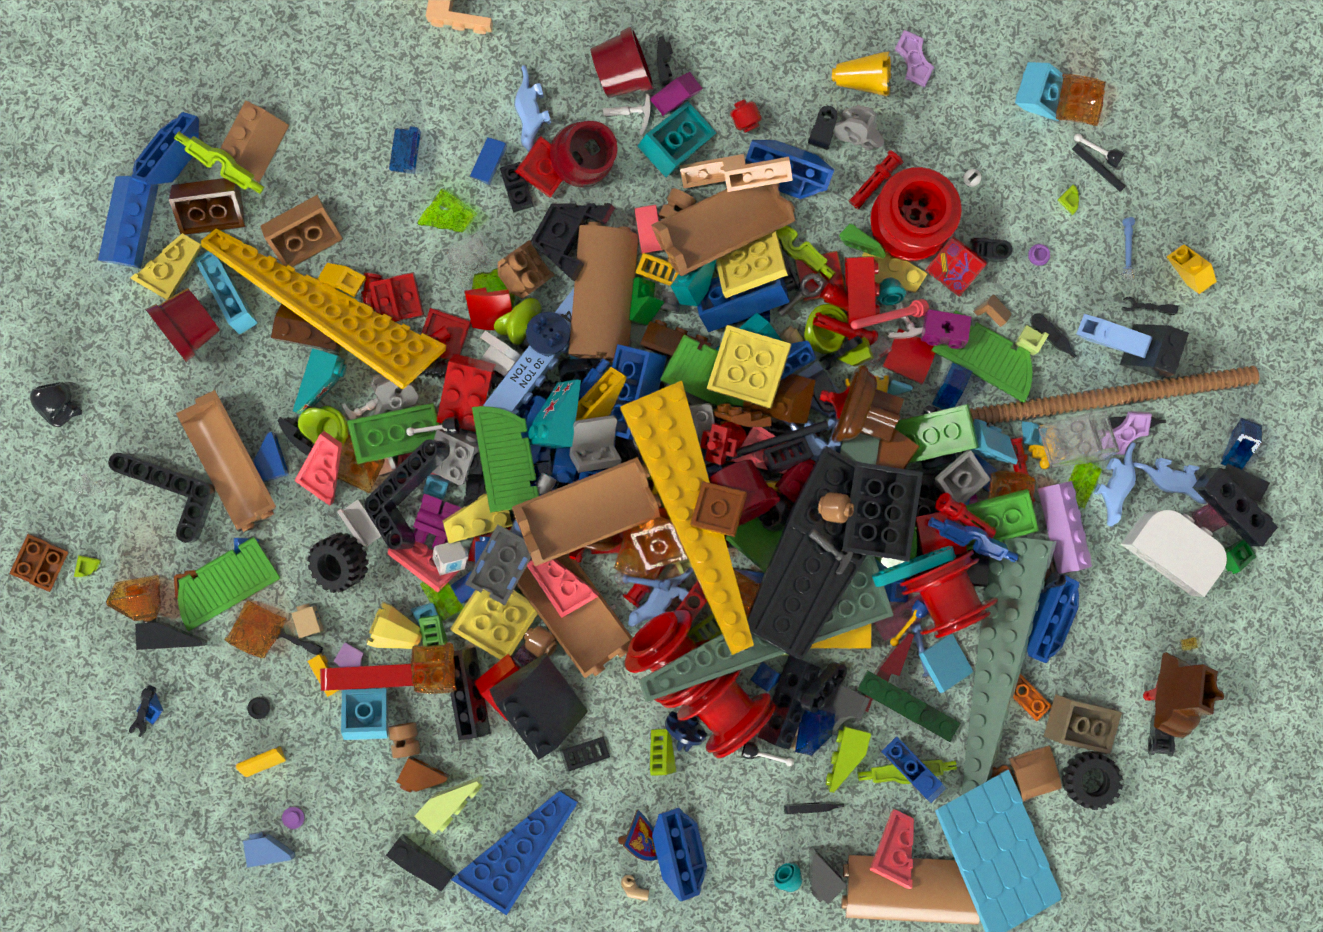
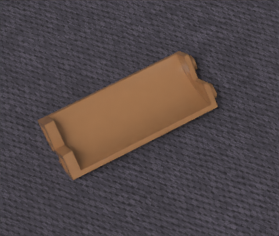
M779 183L731 192L725 189L652 224L656 239L662 251L665 250L668 254V261L680 276H683L794 222V206L790 200L788 201L780 196L778 190Z
M588 222V225H580L577 260H580L584 266L574 285L569 354L579 359L599 358L601 360L604 358L608 362L613 363L617 344L629 347L631 331L629 316L638 246V234L631 232L629 227L614 228L601 226L599 222Z
M213 390L195 399L196 404L177 412L176 415L237 531L242 530L246 532L254 528V523L258 520H264L274 515L273 510L276 508V505L216 391Z
M637 457L513 506L512 510L534 565H540L660 517L658 507L661 506L658 495H653L648 486L647 478L650 477L646 465H641Z
M570 553L555 558L599 593L577 561L569 558ZM526 566L517 583L518 588L584 678H587L592 673L594 676H597L605 670L603 665L613 657L618 655L621 658L628 653V646L632 636L600 593L597 598L561 618Z
M848 855L847 864H843V877H847L846 895H842L841 908L845 909L846 918L979 925L980 918L956 860L912 858L911 880L913 881L910 890L869 870L874 856Z

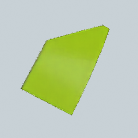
M861 338L863 343L848 352L846 351L844 355L836 359L854 367L874 359L868 338Z

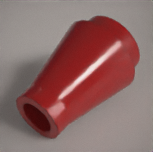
M828 283L820 296L824 299V303L849 311L848 295L837 284Z

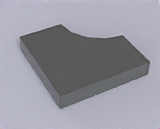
M840 684L826 700L816 722L837 731L840 725L847 719H861L870 699Z

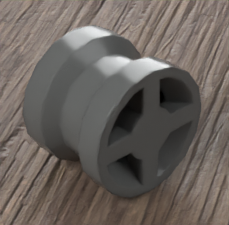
M662 291L661 296L664 304L660 310L679 314V301L675 294Z

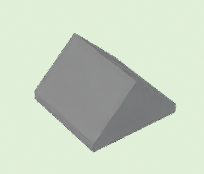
M966 450L935 477L934 485L942 493L947 492L951 494L952 498L957 502L965 503L988 483L990 478L972 451Z

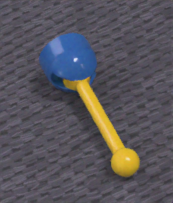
M916 600L912 606L913 616L898 635L890 640L892 646L899 644V639L916 618H925L929 614L925 603L921 600Z

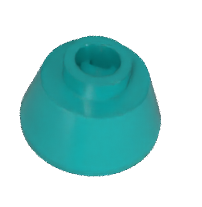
M892 277L885 278L879 284L877 300L883 305L898 304L906 296L905 288L897 279Z
M795 863L781 865L774 874L775 886L786 892L798 890L803 881L800 868Z

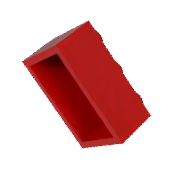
M873 256L845 257L846 294L848 295L849 311H846L849 325L854 320L880 314V307L878 304H875V296H879V283L875 282V274L879 273L878 261L874 260Z
M453 353L448 362L436 422L443 423L446 418L457 416L460 428L476 432L472 407L484 406L488 400L496 364Z

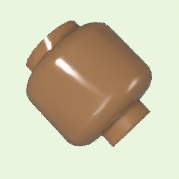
M829 492L820 499L818 510L824 520L844 523L848 517L852 516L854 505L846 494Z
M541 625L534 629L530 628L524 636V639H526L525 648L537 657L545 653L550 657L558 645L551 631Z

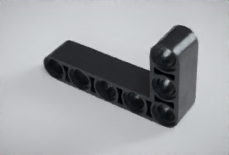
M425 440L366 498L364 508L390 549L401 550L413 547L415 543L414 533L397 506L449 456L450 447L446 441Z
M114 453L110 456L108 465L112 471L188 497L176 529V537L184 543L196 542L199 539L216 491L212 484L128 454ZM123 457L125 465L120 469L118 467V460ZM143 464L146 468V472L144 475L140 476L138 473V468ZM161 472L166 474V480L163 483H160L158 479ZM182 479L187 481V487L184 490L179 488V482ZM202 486H206L208 490L205 497H201L199 493ZM197 506L200 509V515L194 518L192 510ZM188 527L193 531L192 537L189 539L184 534Z

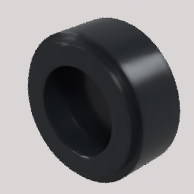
M264 697L253 698L247 706L249 715L254 719L266 717L271 709L269 701Z

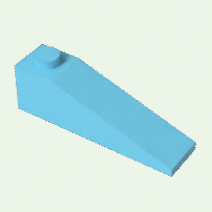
M209 251L197 257L195 262L228 324L239 335L258 324L221 260Z

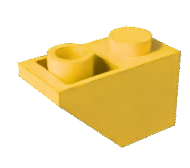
M1183 244L1167 256V259L1186 285L1198 294L1217 282L1212 264Z

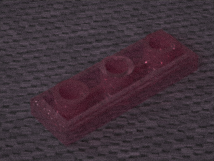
M920 593L893 609L894 616L873 623L884 641L898 634L913 616L912 606L917 599L924 603ZM906 610L910 612V616L907 619L903 617V612ZM916 618L912 624L916 623L922 618Z

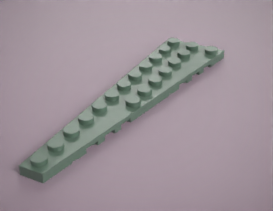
M1015 537L1000 542L1006 544L1009 551L1018 554L1016 562L1005 558L999 561L990 557L987 587H985L984 600L996 597L998 601L985 609L986 611L990 610L991 614L981 620L961 795L991 779L993 765L998 754L999 740L1003 736L1004 722L1008 718L1009 704L1015 693L1029 642L1028 638L1033 628L1034 614L1038 610L1041 589L1043 590L1045 585L1044 578L1047 568L1049 569L1056 541Z
M866 556L814 643L894 616L884 586L875 587L872 575L879 570L874 556ZM751 633L754 645L732 655L723 634L642 677L639 679L645 702L783 655L785 652Z

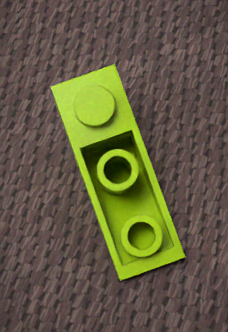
M843 725L842 730H838L836 742L839 743L838 749L833 751L830 761L831 764H834L832 773H827L825 781L829 792L834 793L866 756L871 737L869 731Z

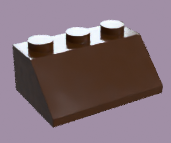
M225 178L171 185L169 202L180 235L182 233L187 235L210 232L215 229L226 230L245 227L242 195L237 184Z
M281 303L274 318L271 333L272 339L340 353L341 345Z
M655 320L654 323L649 322L640 343L642 348L672 358L684 335L699 341L700 344L697 348L701 350L704 344L711 347L708 338L696 334V337L687 335V330L676 327L675 330L667 328L668 324L660 320Z
M792 373L780 380L771 409L747 401L743 402V408L760 411L764 415L790 423H807L816 380Z

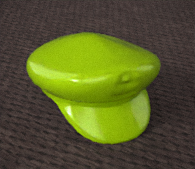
M535 298L525 299L516 305L511 312L497 319L494 324L495 331L500 335H508L513 344L521 345L527 337L526 329L528 323L534 316L542 313L540 302Z
M822 304L810 313L806 322L804 337L805 341L810 343L813 351L820 354H829L839 350L846 337L819 326H814L813 318H818L815 314L820 312L847 323V317L839 307Z
M332 406L308 408L301 413L298 419L300 431L313 444L316 443L323 431L341 442L342 447L348 438L349 428L347 420L340 411Z

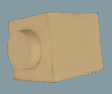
M309 603L296 607L297 611L291 613L299 638L324 631L316 606L310 607Z

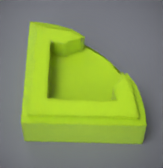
M1074 184L1071 185L1057 200L1071 215L1076 212L1079 206V193Z
M78 555L74 577H85L92 574L99 567L101 560Z

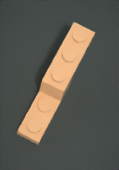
M428 0L426 18L428 22H431L432 26L443 27L444 25H450L458 31H464L465 28L473 29V32L478 34L492 32L493 22L491 18L452 12L454 0Z
M744 154L680 165L683 188L726 181L727 191L731 192L793 180L789 157L745 164Z

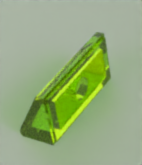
M1081 459L1077 460L1068 482L1072 481L1076 492L1077 505L1085 509L1102 469L1089 461Z
M425 582L420 583L421 588L430 603L434 604L442 621L463 609L449 582L439 592H436Z

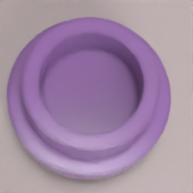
M1036 244L1030 248L1028 258L1032 264L1042 266L1049 261L1050 251L1045 245Z
M295 806L287 808L282 815L283 824L289 829L299 828L305 819L304 812Z

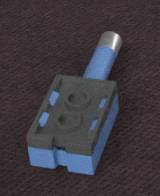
M541 473L535 486H538L539 496L551 492L556 479ZM516 520L510 530L497 524L465 585L480 593L483 589L490 592L489 597L503 605H506L531 559Z

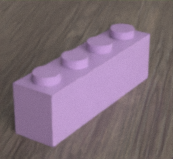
M1072 481L1038 488L1050 541H1056L1053 555L1057 572L1061 574L1092 567L1091 555L1088 551L1086 534L1083 530L1081 513L1078 509L1075 497L1076 492Z

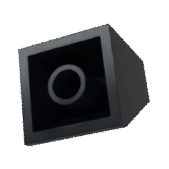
M1133 324L1132 330L1153 337L1145 358L1124 352L1119 365L1157 379L1175 375L1189 332L1169 325Z

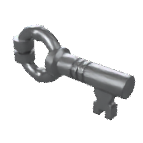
M820 273L804 276L800 283L799 292L789 300V303L784 304L777 311L782 316L788 314L795 320V316L798 317L799 313L794 311L793 307L805 297L819 295L826 281ZM810 279H813L819 285L813 292H809L805 287Z

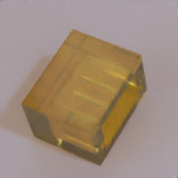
M1196 637L1180 639L1182 650L1198 648Z

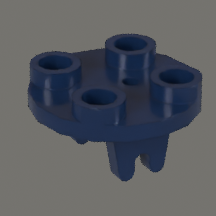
M539 313L527 325V342L539 354L547 357L557 354L569 342V325L557 313Z
M671 711L665 720V727L669 734L678 740L677 750L680 751L684 747L685 752H688L692 746L702 744L707 737V733L699 723L700 719L695 715L690 719L680 721L677 718L678 713Z

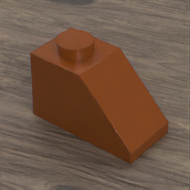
M410 756L396 782L401 784V789L411 793L412 790L417 792L444 783L450 775Z

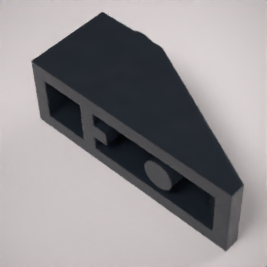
M143 618L142 623L135 624L136 650L208 645L207 640L163 621L156 622V618Z
M404 834L398 838L386 854L388 858L401 868L441 892L455 874Z

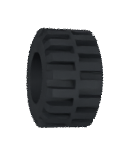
M342 532L333 534L315 543L313 548L310 549V556H308L307 560L310 562V565H308V569L312 572L310 575L316 579L318 586L322 585V589L330 590L331 593L343 592L365 578V574L368 572L366 566L369 564V560L366 559L367 552L363 551L362 547L364 546L358 543L355 537L350 538V534H343Z
M1087 751L1082 752V755L1076 754L1074 755V760H1068L1069 766L1063 769L1065 776H1062V781L1065 782L1063 788L1067 791L1069 798L1082 807L1092 810H1098V808L1105 809L1107 804L1112 805L1115 803L1113 801L1114 797L1119 798L1121 794L1117 792L1119 789H1123V785L1120 784L1123 776L1119 774L1121 770L1115 765L1113 760L1092 751L1091 753ZM1098 768L1102 772L1103 783L1097 791L1087 793L1082 787V777L1088 770Z

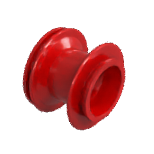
M911 167L901 170L886 182L872 206L870 222L874 239L881 244L887 254L899 260L917 261L936 254L944 246L948 238L953 235L961 220L962 206L959 193L947 177L933 169ZM904 200L909 201L910 206L904 205ZM918 202H923L926 207H921ZM910 215L915 216V217H916V221L910 219L909 216H910ZM926 215L932 216L933 220L928 221Z
M973 550L957 555L955 559L919 572L899 583L900 586H906L907 588L902 591V595L912 592L920 593L933 620V623L922 629L920 634L924 635L937 631L935 637L940 638L966 628L991 614L990 610L986 611L985 609L995 604L998 598L994 597L980 601L967 574V570L979 561V558H971V555L974 554Z
M676 610L665 612L648 621L632 638L625 658V668L632 673L643 672L648 669L653 672L710 640H701L694 643L687 635L692 625V615L689 611ZM713 679L654 700L666 708L681 706L700 694Z
M742 669L714 678L700 694L683 704L677 714V718L680 721L697 715L712 731V735L706 743V751L713 753L715 758L726 757L746 744L763 728L775 711L776 705L771 701L770 694L761 693L750 698L735 681Z

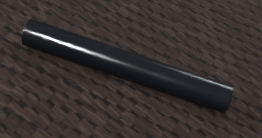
M1077 143L1072 148L1078 156L1119 192L1125 188L1126 185L1080 144Z

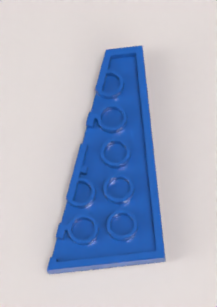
M559 790L452 877L451 880L507 916L578 801Z

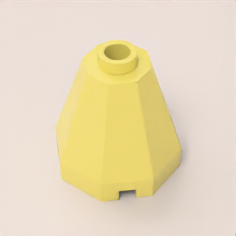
M382 601L381 607L384 609L379 608L369 631L372 635L370 638H367V645L375 648L412 649L414 645L418 646L422 638L419 632L420 627L394 606Z

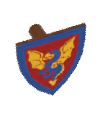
M636 810L627 835L619 836L618 842L638 859L643 861L657 860L652 837L654 829L648 819L639 810Z

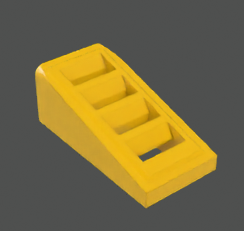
M646 253L642 254L636 270V274L668 286L673 283L678 275L676 272L673 281H668L671 271L674 269L672 265L665 260ZM650 260L652 261V264L650 266L649 272H644L647 263ZM656 263L660 264L656 276L652 275ZM664 266H667L668 269L664 279L660 278Z

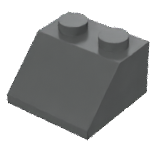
M812 846L809 849V882L811 885L809 889L820 903L824 900L829 904L847 885L841 875Z

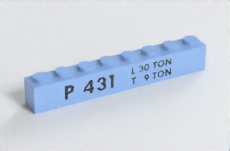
M574 288L555 312L566 320L570 331ZM570 339L562 351L548 357L537 353L529 345L485 402L484 406L500 408L518 416L520 412L518 409L522 404L526 405L533 396L531 392L536 386L539 388L546 379L544 375L549 369L553 370L559 362L557 358L562 352L566 353L569 350Z

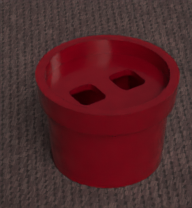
M632 26L620 31V35L590 48L597 75L608 98L637 90L643 92L654 89L644 53Z
M597 121L576 122L567 125L556 134L550 148V159L556 174L563 181L575 187H591L600 183L609 174L617 156L618 145L613 132L603 123ZM592 139L595 140L600 148V151L593 156L585 148V143ZM577 152L582 158L583 163L579 165L571 153Z
M189 288L159 305L154 304L145 309L186 363L195 356V351L220 331L214 320Z
M751 459L734 463L709 478V482L712 484L747 492L738 526L761 516L780 501L775 490L768 486Z

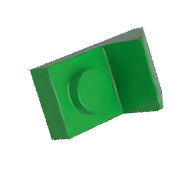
M641 277L633 279L630 321L648 325L664 304V301L654 298L655 282Z
M1243 539L1224 549L1227 557L1225 568L1233 574L1242 571L1257 557L1252 547Z

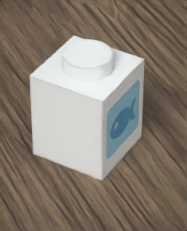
M457 541L435 546L432 558L441 576L465 569L469 556L466 547H462L461 542Z

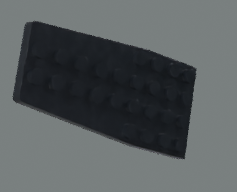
M828 446L823 447L791 509L746 617L750 633L795 659H803L867 556L853 553L843 573L838 575L836 571L840 561L835 558L834 554L827 552L808 535L812 529H816L834 545L836 550L843 552L844 555L846 554V551H842L846 522L836 523L824 520L819 513L818 506L820 499L829 492L846 494L850 498L855 462Z

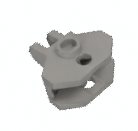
M856 105L843 111L841 122L835 125L834 135L839 140L852 143L855 146L861 145L867 151L884 145V137L876 130L878 126L875 122L876 113L871 108Z
M382 374L376 375L372 379L371 386L378 400L374 415L384 413L385 409L391 412L416 404L419 395L412 383L406 388L401 389Z

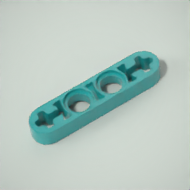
M946 546L910 559L909 562L905 561L878 571L872 575L875 587H881L955 559L956 555L952 546Z

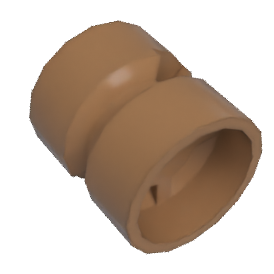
M672 188L667 197L668 204L663 205L658 216L661 219L667 218L677 213V211L673 210L674 208L681 211L696 204L697 201L689 194Z
M416 722L388 727L389 739L393 741L391 745L392 758L408 757L421 753L419 740L415 739L418 735Z

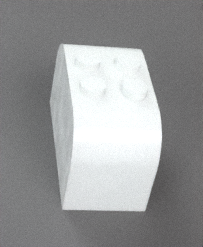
M1172 510L1145 513L1139 518L1121 543L1122 546L1191 596L1205 597L1223 572L1227 561L1223 546L1212 537L1213 533L1204 527L1199 528L1194 524L1195 520L1187 514L1181 515Z

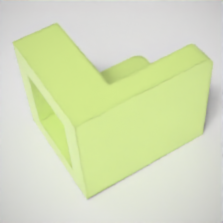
M1026 325L1015 345L1031 352V355H1035L1040 351L1049 334L1046 332L1041 334Z

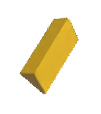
M278 746L236 764V769L243 776L249 777L285 762L286 758L282 748Z

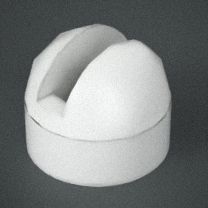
M969 169L963 177L964 183L969 187H975L981 181V174L976 169ZM976 173L978 176L970 182L968 179Z

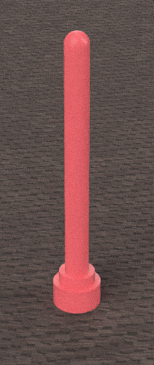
M924 299L915 300L909 307L854 320L851 323V327L859 329L909 315L917 318L922 317L928 311L929 305Z

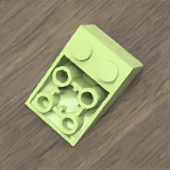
M479 776L435 793L414 817L433 834L438 830L443 832L453 820L451 815L453 813L458 815L466 806L468 801L465 799L468 796L472 799L483 785L480 782L483 777Z

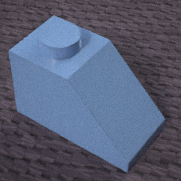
M263 832L251 833L249 838L243 841L247 868L289 861L295 857V852L270 834L263 835Z

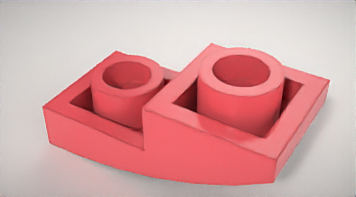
M656 204L635 208L642 254L662 250L651 226L659 221Z

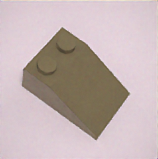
M1055 694L1044 737L1061 744L1110 754L1122 712Z

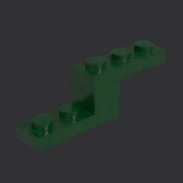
M868 670L857 688L858 691L951 742L961 724Z

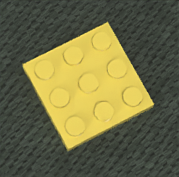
M776 230L716 260L722 292L725 298L788 275Z
M727 325L707 389L771 409L791 344Z
M484 589L481 593L475 590L450 628L451 631L500 660L507 654L511 656L537 616V612L527 598L513 590L506 605L490 598V592Z

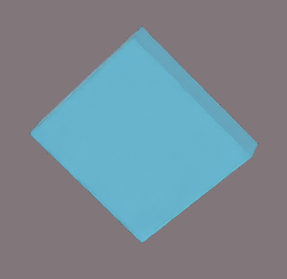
M953 634L945 636L919 654L940 693L945 692L973 673Z

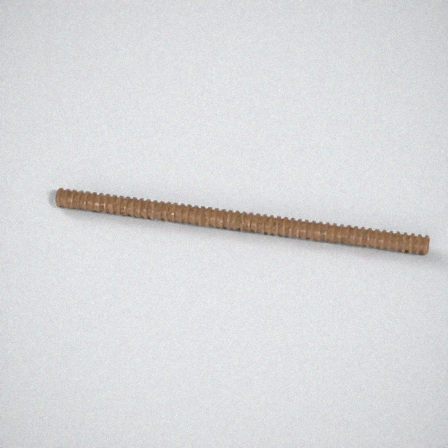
M1253 365L1250 368L1246 366L1243 369L1239 367L1237 369H1230V371L1226 369L1223 372L1219 370L1216 373L1214 371L1210 372V374L1206 372L1203 375L1200 373L1196 376L1194 374L1190 375V377L1186 375L1183 378L1177 377L1175 379L1173 377L1169 380L1163 379V381L1157 380L1156 382H1143V384L1123 385V387L1103 388L1102 391L1101 389H1096V391H1083L1082 394L1081 392H1076V394L1070 393L1069 396L1067 394H1063L1062 397L1056 395L1055 398L1050 396L1049 399L1047 397H1043L1042 400L1036 398L1035 401L1029 399V402L1026 400L1025 403L1016 401L1015 404L1009 402V405L1003 403L1002 406L1000 404H996L995 407L989 405V408L983 406L982 409L976 407L975 410L970 408L973 422L974 419H979L987 422V425H989V423L996 424L997 421L1002 423L1003 421L1009 422V420L1016 421L1017 418L1018 420L1023 418L1029 419L1030 416L1032 418H1036L1037 415L1043 417L1044 414L1049 416L1050 413L1052 415H1056L1057 412L1063 414V411L1069 413L1070 410L1072 412H1076L1077 409L1083 411L1084 408L1085 410H1090V407L1092 409H1096L1097 406L1103 408L1104 405L1110 407V404L1116 406L1117 403L1123 405L1124 402L1130 404L1131 401L1136 403L1137 400L1143 402L1144 399L1150 401L1151 398L1153 400L1157 398L1163 399L1164 396L1170 398L1171 395L1173 397L1177 395L1183 396L1184 393L1190 395L1191 392L1196 394L1197 392H1209L1211 389L1216 391L1217 389H1229L1231 386L1236 388L1238 386L1243 387L1244 385L1249 386L1251 383L1256 385L1259 381V372L1256 366Z

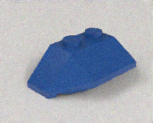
M181 112L178 118L171 120L162 127L135 160L131 178L146 185L173 182L193 157L185 151L186 146L174 138L180 131V133L190 139L193 136L199 139V118L195 115Z
M752 140L745 159L747 164L789 157L793 180L779 183V192L802 199L828 189L835 169L816 154L777 140Z
M1066 575V583L1064 585L1049 588L1045 593H1040L1038 600L1040 603L1038 610L1034 614L1033 628L1028 638L1027 652L1028 656L1043 663H1047L1049 658L1053 657L1063 647L1079 608L1078 588L1080 582Z
M680 808L660 813L652 837L661 876L676 898L682 902L700 895V887L705 877L707 863L697 823Z

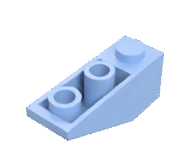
M1084 314L1076 333L1087 341L1145 358L1153 338Z

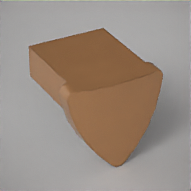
M994 294L973 311L977 316L986 312L1000 327L1008 321L1012 314Z

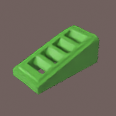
M849 224L839 235L844 245L880 258L886 256L881 244L853 224Z
M433 615L419 618L427 664L445 662L443 653L451 652L441 616ZM435 624L436 627L428 628L427 625ZM437 633V636H430V634ZM439 642V645H433V643Z

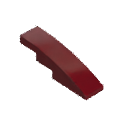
M907 632L899 640V644L893 646L874 674L887 682L891 674L900 677L914 635ZM863 693V696L870 699L865 709L868 712L873 699Z

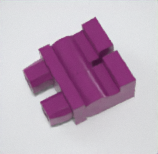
M424 494L421 507L413 525L416 528L414 536L415 541L425 544L429 533L435 535L436 537L432 545L434 548L437 545L448 543L443 520L460 510L461 507L446 501L444 504L443 500Z

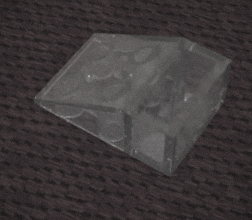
M1107 411L1085 413L1038 427L1051 468L1106 461L1119 452Z

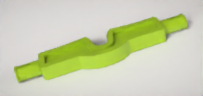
M180 131L176 134L174 139L185 145V151L206 167H212L216 161H220L222 164L220 175L223 178L237 184L244 190L250 187L259 194L264 190V186L253 180L254 174L238 165L234 158L226 151L212 148L195 136L190 139L180 133Z
M788 225L776 230L782 249L788 256L803 261L816 273L821 271L829 279L836 274L826 265L827 259L810 242L806 241L799 247L792 245L798 237L797 231Z
M941 759L920 760L935 776L943 775V771L957 770L955 760L949 762H942ZM892 763L871 767V771L857 772L858 781L872 780L873 783L896 781L900 784H912Z

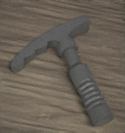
M812 529L808 535L827 552L835 555V558L840 561L836 573L838 575L842 574L849 564L853 553L846 552L844 555L843 552L836 550L834 545L816 529Z

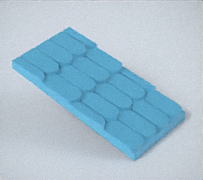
M1009 769L935 810L985 932H1007L1062 899L1061 892L1049 868L1050 865L1036 837L1034 827L1022 803V797Z

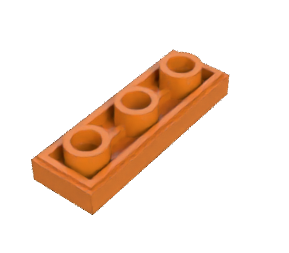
M1020 674L1013 699L1035 721H1038L1052 705ZM1021 686H1023L1025 689L1023 694H1019L1018 689Z

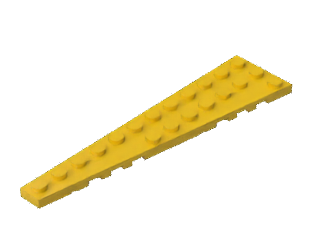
M215 229L201 240L203 248L401 389L406 388L446 350L445 344L423 333L421 335L410 330L409 326L405 324L400 325L392 321V317L374 312L372 307L358 302L356 299L307 274L305 276L295 271V268L289 265L286 267L278 263L277 259L270 255L266 257L258 253L256 248L246 245L218 229Z
M679 381L625 404L620 409L729 650L734 655L752 647L754 644L724 534L690 525L702 482H710L683 382Z

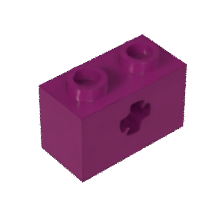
M928 309L924 316L921 341H925L933 346L943 344L948 345L952 349L964 348L969 340L972 316Z

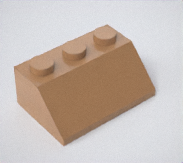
M245 100L220 149L229 153L238 165L254 174L253 180L260 183L289 125L266 110Z
M318 195L260 226L265 240L281 264L286 267L287 265L293 267L343 240Z

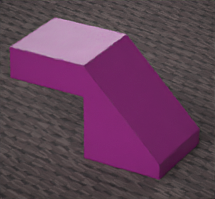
M688 72L673 80L650 100L661 115L665 116L678 109L686 99L698 94L703 88L691 72Z

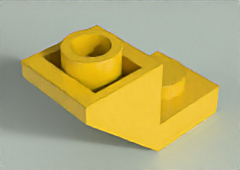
M327 263L317 280L355 297L366 277L347 266Z

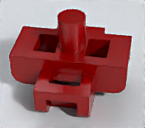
M714 423L712 424L711 431H703L700 448L707 449L705 461L722 465L725 463L727 456H737L736 448L740 439L731 436L732 428ZM728 442L731 443V444H730V449H727V447H728Z

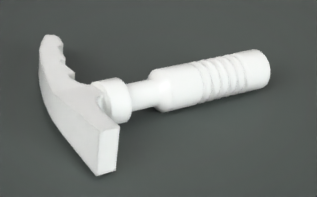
M646 94V101L643 107L642 105H637V107L631 108L629 106L603 108L604 117L629 115L636 112L638 114L644 113V123H642V129H640V135H643L650 117V96Z
M902 302L894 305L896 310L904 308ZM908 316L901 317L907 325L905 327L908 332H892L888 337L894 339L911 338L921 334L923 327L915 328L914 323H911Z
M376 397V399L367 402L360 409H354V411H351L345 403L342 404V407L350 420L362 416V413L367 410L371 411L376 408L378 400Z

